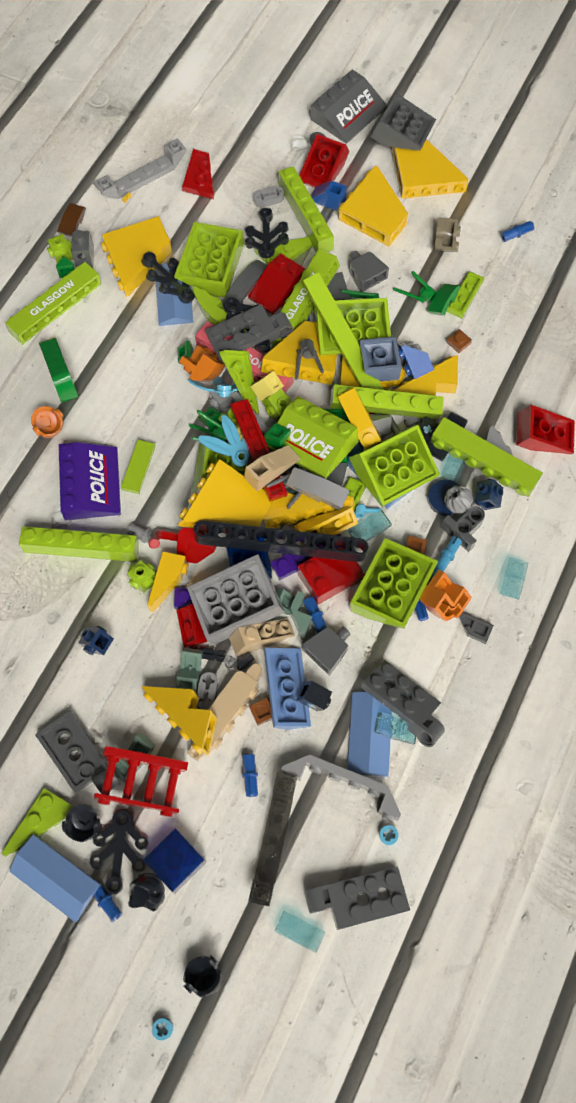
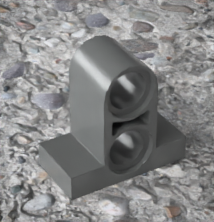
M472 507L457 522L448 515L443 520L441 528L451 537L455 536V541L459 538L462 541L461 546L470 552L477 541L472 534L482 525L485 512L480 507ZM471 516H476L479 520H474ZM458 528H463L466 532H461Z

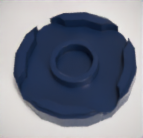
M444 479L432 484L428 491L427 501L434 512L445 516L454 514L445 505L444 498L447 490L455 485H459L458 483Z

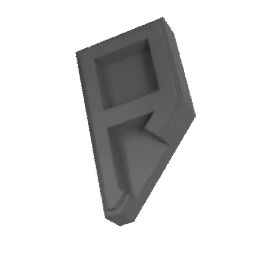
M462 612L459 619L466 635L486 644L494 625Z

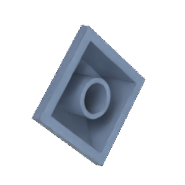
M396 337L360 340L365 373L380 381L399 380L402 366Z

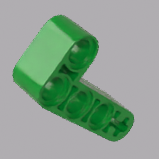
M56 337L40 342L41 351L61 403L78 398Z

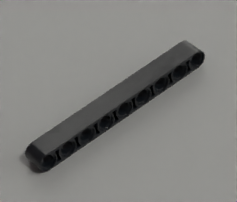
M199 521L194 526L195 541L198 544L353 562L363 561L369 548L366 540L355 537L211 521ZM206 531L207 534L201 535L199 532ZM225 533L227 536L220 537L218 534ZM244 535L246 538L239 539L238 536ZM263 537V538H265L266 540H265V541H259V540H257V538ZM277 540H284L285 543L280 544L277 542ZM296 542H303L305 545L299 546ZM316 544H322L324 547L318 548ZM335 546H341L343 550H337ZM355 548H360L363 552H357Z

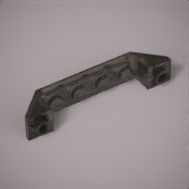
M281 772L276 774L272 792L273 796L248 902L270 907L298 776Z

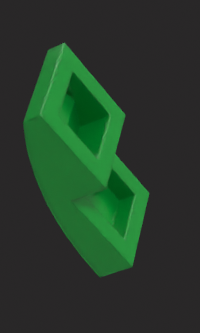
M443 284L432 299L427 311L430 314L445 316L449 303L455 302L460 286Z

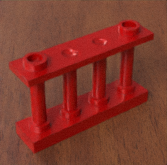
M110 746L104 747L102 756L107 757L106 761H108L102 792L101 794L95 793L93 795V799H98V804L110 805V802L151 809L160 811V815L172 817L173 814L179 813V809L172 808L178 775H181V772L187 771L188 762ZM119 760L128 761L127 765H129L122 798L110 796L116 763H119ZM140 764L148 765V769H150L143 802L131 800L135 775ZM161 768L169 769L168 773H170L164 806L151 803L157 773Z

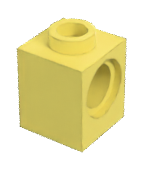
M272 371L250 387L261 402L273 395L284 385L276 373Z

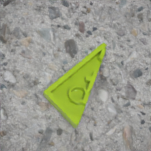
M309 237L289 240L285 245L280 244L275 249V254L267 259L260 258L267 265L280 253L294 260L313 247ZM254 248V252L259 256L258 250Z
M223 350L219 352L244 400L248 399L253 411L259 414L257 396L250 387L254 384L249 351Z
M44 788L1 854L7 857L9 854L20 850V847L24 846L32 835L40 837L48 832L50 828L57 826L62 820L66 819L69 810L74 806Z

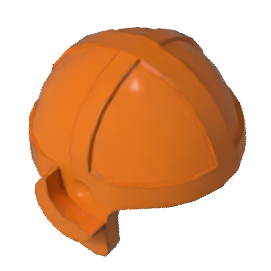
M48 406L37 408L31 416L33 431L38 437L51 438L56 436L63 427V414L58 408L53 409Z

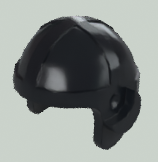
M88 804L75 805L69 810L66 820L62 821V831L69 838L77 842H86L94 838L98 831L102 829L98 811Z
M143 873L131 881L129 886L132 894L129 896V907H144L154 912L164 902L165 889L158 876L151 873Z
M202 955L188 962L184 972L183 981L185 985L183 987L190 994L194 992L198 997H208L217 993L222 982V971L216 965L218 961L212 955L209 957Z

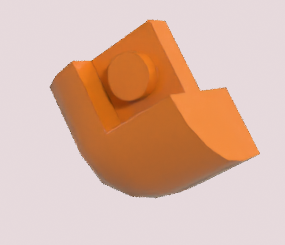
M197 345L191 357L182 356L179 361L184 366L183 370L190 374L189 379L200 382H209L216 379L225 368L224 362L219 361L214 352L200 345Z
M438 570L431 579V582L426 585L420 600L430 613L447 621L454 617L458 618L472 597L465 587L452 583L445 572Z

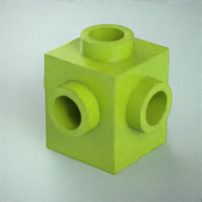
M63 234L47 240L49 245L47 251L51 258L54 257L56 263L63 256L68 260L73 259L71 253L72 244L69 239H65Z
M281 388L261 402L265 406L266 413L275 419L282 416L286 407L291 403V399Z
M140 560L129 568L127 573L128 583L135 590L139 589L142 593H145L153 586L156 576L155 569L149 563L144 564Z

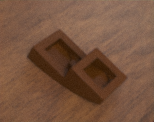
M69 203L57 232L72 237V232L77 230L79 223L82 224L86 207Z

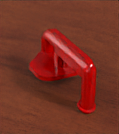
M183 527L180 531L156 529L148 543L150 548L156 549L160 546V539L177 541V555L185 556L187 562L195 564L214 553L217 546L198 544L194 539V528ZM203 531L199 532V534L205 535Z

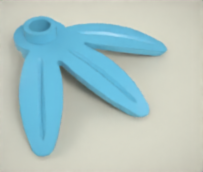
M220 377L213 380V387L199 381L187 379L195 387L219 393L220 397H229L230 393L238 391L235 384L232 386L225 384Z
M226 415L221 416V423L229 444L211 436L198 437L200 443L210 450L222 455L231 456L232 462L235 465L244 466L248 463L250 455L242 437V440H240L237 428ZM239 453L243 454V460L239 459Z

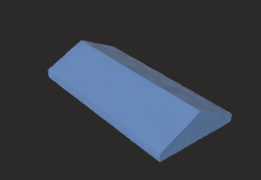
M168 262L161 264V266L168 273H170L169 267L167 266ZM156 282L159 326L194 323L192 302L185 304L176 295L161 293L158 289L160 282Z
M264 648L273 728L291 730L311 727L309 707L297 701L305 682L301 649Z
M352 692L347 770L359 775L389 777L392 711L368 692Z
M32 835L16 854L9 871L74 922L78 921L101 885L36 835Z

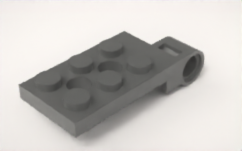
M262 304L206 329L205 332L219 361H222L219 352L223 350L243 351L267 339L272 342L279 338H285L293 332V326L285 313L280 312L268 317ZM243 328L249 329L247 333L240 332ZM226 336H233L230 341L224 340Z
M386 660L362 683V689L409 724L407 730L414 734L422 745L433 747L444 734L445 728L443 724L432 716L441 702ZM384 683L391 684L393 688L386 687ZM400 695L407 696L409 700H403Z
M70 710L35 734L75 794L92 782L99 792H102L107 763ZM64 734L69 735V742L61 745L59 738ZM75 750L80 751L81 757L79 760L71 761V753ZM115 774L111 790L121 784Z
M398 867L304 891L309 914L331 908L336 930L410 911ZM379 888H385L388 891L387 900H381L378 897ZM359 893H364L368 897V903L365 906L360 905L357 901Z

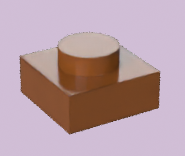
M459 329L447 339L446 343L456 352L460 353L471 344L472 339Z
M408 536L406 547L424 555L427 540Z
M268 698L249 706L257 726L272 720L271 705Z

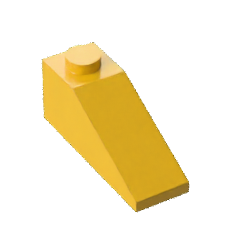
M355 387L339 394L338 398L350 423L358 427V438L364 449L381 442L380 433Z
M347 507L311 517L295 525L294 528L295 531L337 535L357 525L358 522L353 508Z
M162 552L147 604L150 612H154L180 584L183 576L187 575L189 564L185 556Z

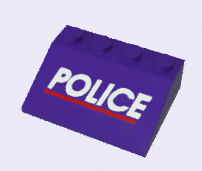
M80 442L58 444L60 511L65 521L121 515L118 448Z

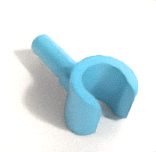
M359 504L354 514L357 518H364L365 513H381V508H366L365 505Z

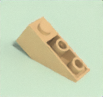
M289 445L258 458L245 469V479L258 491L300 461L301 458Z
M284 618L238 627L229 637L235 655H241L294 637L295 633L289 619Z

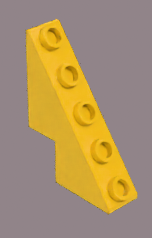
M458 355L447 357L439 365H433V371L409 382L405 381L397 389L389 391L436 396V392L455 393L458 385Z
M288 493L287 497L272 502L264 517L266 528H277L280 525L295 524L298 521L307 520L311 517L336 511L337 509L322 501L317 502L304 494H301L291 508L287 509V505L295 496ZM347 496L340 509L354 508V498Z
M142 686V689L145 691L142 695L150 703L153 701L156 703L154 707L162 716L165 713L169 716L166 720L174 728L178 726L181 729L179 734L186 741L191 739L194 742L191 746L199 755L203 752L209 756L217 717L211 710L196 709L199 700L196 693L192 689Z

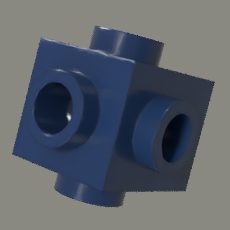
M494 479L477 482L474 503L484 510L500 508L504 487Z
M88 626L82 632L78 643L84 647L83 651L89 655L99 654L104 656L114 638L107 634V630L100 626Z

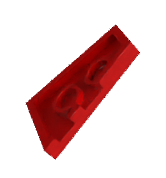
M193 149L182 185V191L214 199L209 153Z

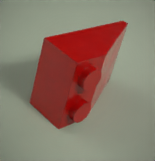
M316 134L299 175L302 182L316 188L329 181H335L349 155L350 150L347 145Z
M280 253L268 264L249 293L248 299L257 305L262 304L263 308L273 315L285 304L286 299L290 297L294 286L300 281L306 268Z
M529 405L517 412L516 446L531 451L574 454L575 420L534 405Z
M313 557L298 565L297 572L310 595L314 597L317 605L363 580L365 576L358 562Z

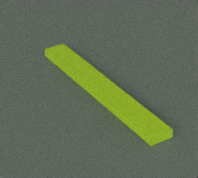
M318 272L302 281L304 287L359 386L362 388L384 390L378 379L365 373L361 348L320 273Z

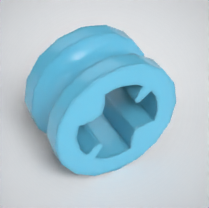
M392 825L384 826L379 835L381 842L385 845L395 844L399 836L397 829ZM388 829L393 831L392 834H395V838H391L390 841H386V837H383V832H388Z
M160 1018L152 1026V1034L157 1040H166L173 1033V1023L168 1018ZM164 1022L167 1024L166 1029L168 1033L167 1035L163 1033L161 1036L158 1034L159 1028L157 1026L159 1023L162 1025Z

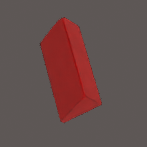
M190 604L177 609L184 648L189 647V645L195 646L207 643L194 605Z

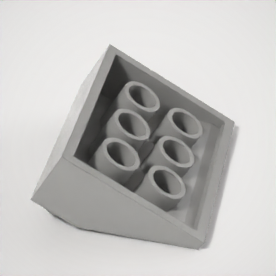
M258 554L187 587L206 640L213 645L228 639L238 627L263 623L285 613L279 596Z

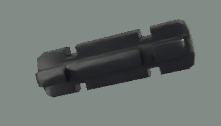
M193 645L188 647L203 650L202 659L213 661L216 659L219 662H224L226 659L225 650L216 651L212 648H197V646Z

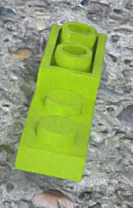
M194 286L193 291L198 306L206 319L216 325L225 321L227 313L223 309L221 299L208 294L205 289Z

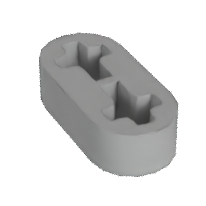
M279 186L262 189L254 193V204L260 208L278 204L284 200V190Z
M206 672L200 677L197 692L199 697L197 706L199 709L208 710L216 700L218 679L214 673ZM211 678L214 683H211L209 690H206L207 686L204 681ZM205 694H208V699L211 703L203 706V703L200 701L205 699Z

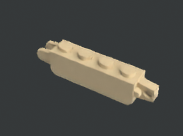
M253 664L246 673L243 671L236 672L208 709L217 717L210 748L211 753L214 749L217 750L224 741L222 737L225 733L232 731L236 724L234 721L238 715L242 716L248 708L246 704L249 700H254L258 695V681L262 675L260 664ZM192 746L188 752V755L198 762L205 756L203 752L199 755Z

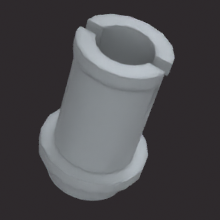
M133 523L129 526V531L127 532L128 535L137 536L142 543H149L153 535L150 529H143Z

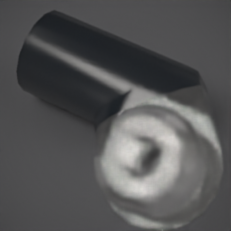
M249 652L241 659L229 655L225 657L224 663L229 670L241 671L254 660V657Z

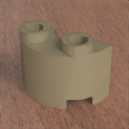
M438 217L434 250L458 252L459 242H456V237L460 236L461 226H458V219Z

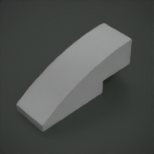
M297 468L292 469L285 484L317 502L322 501L337 510L342 508L349 493V490L329 480Z

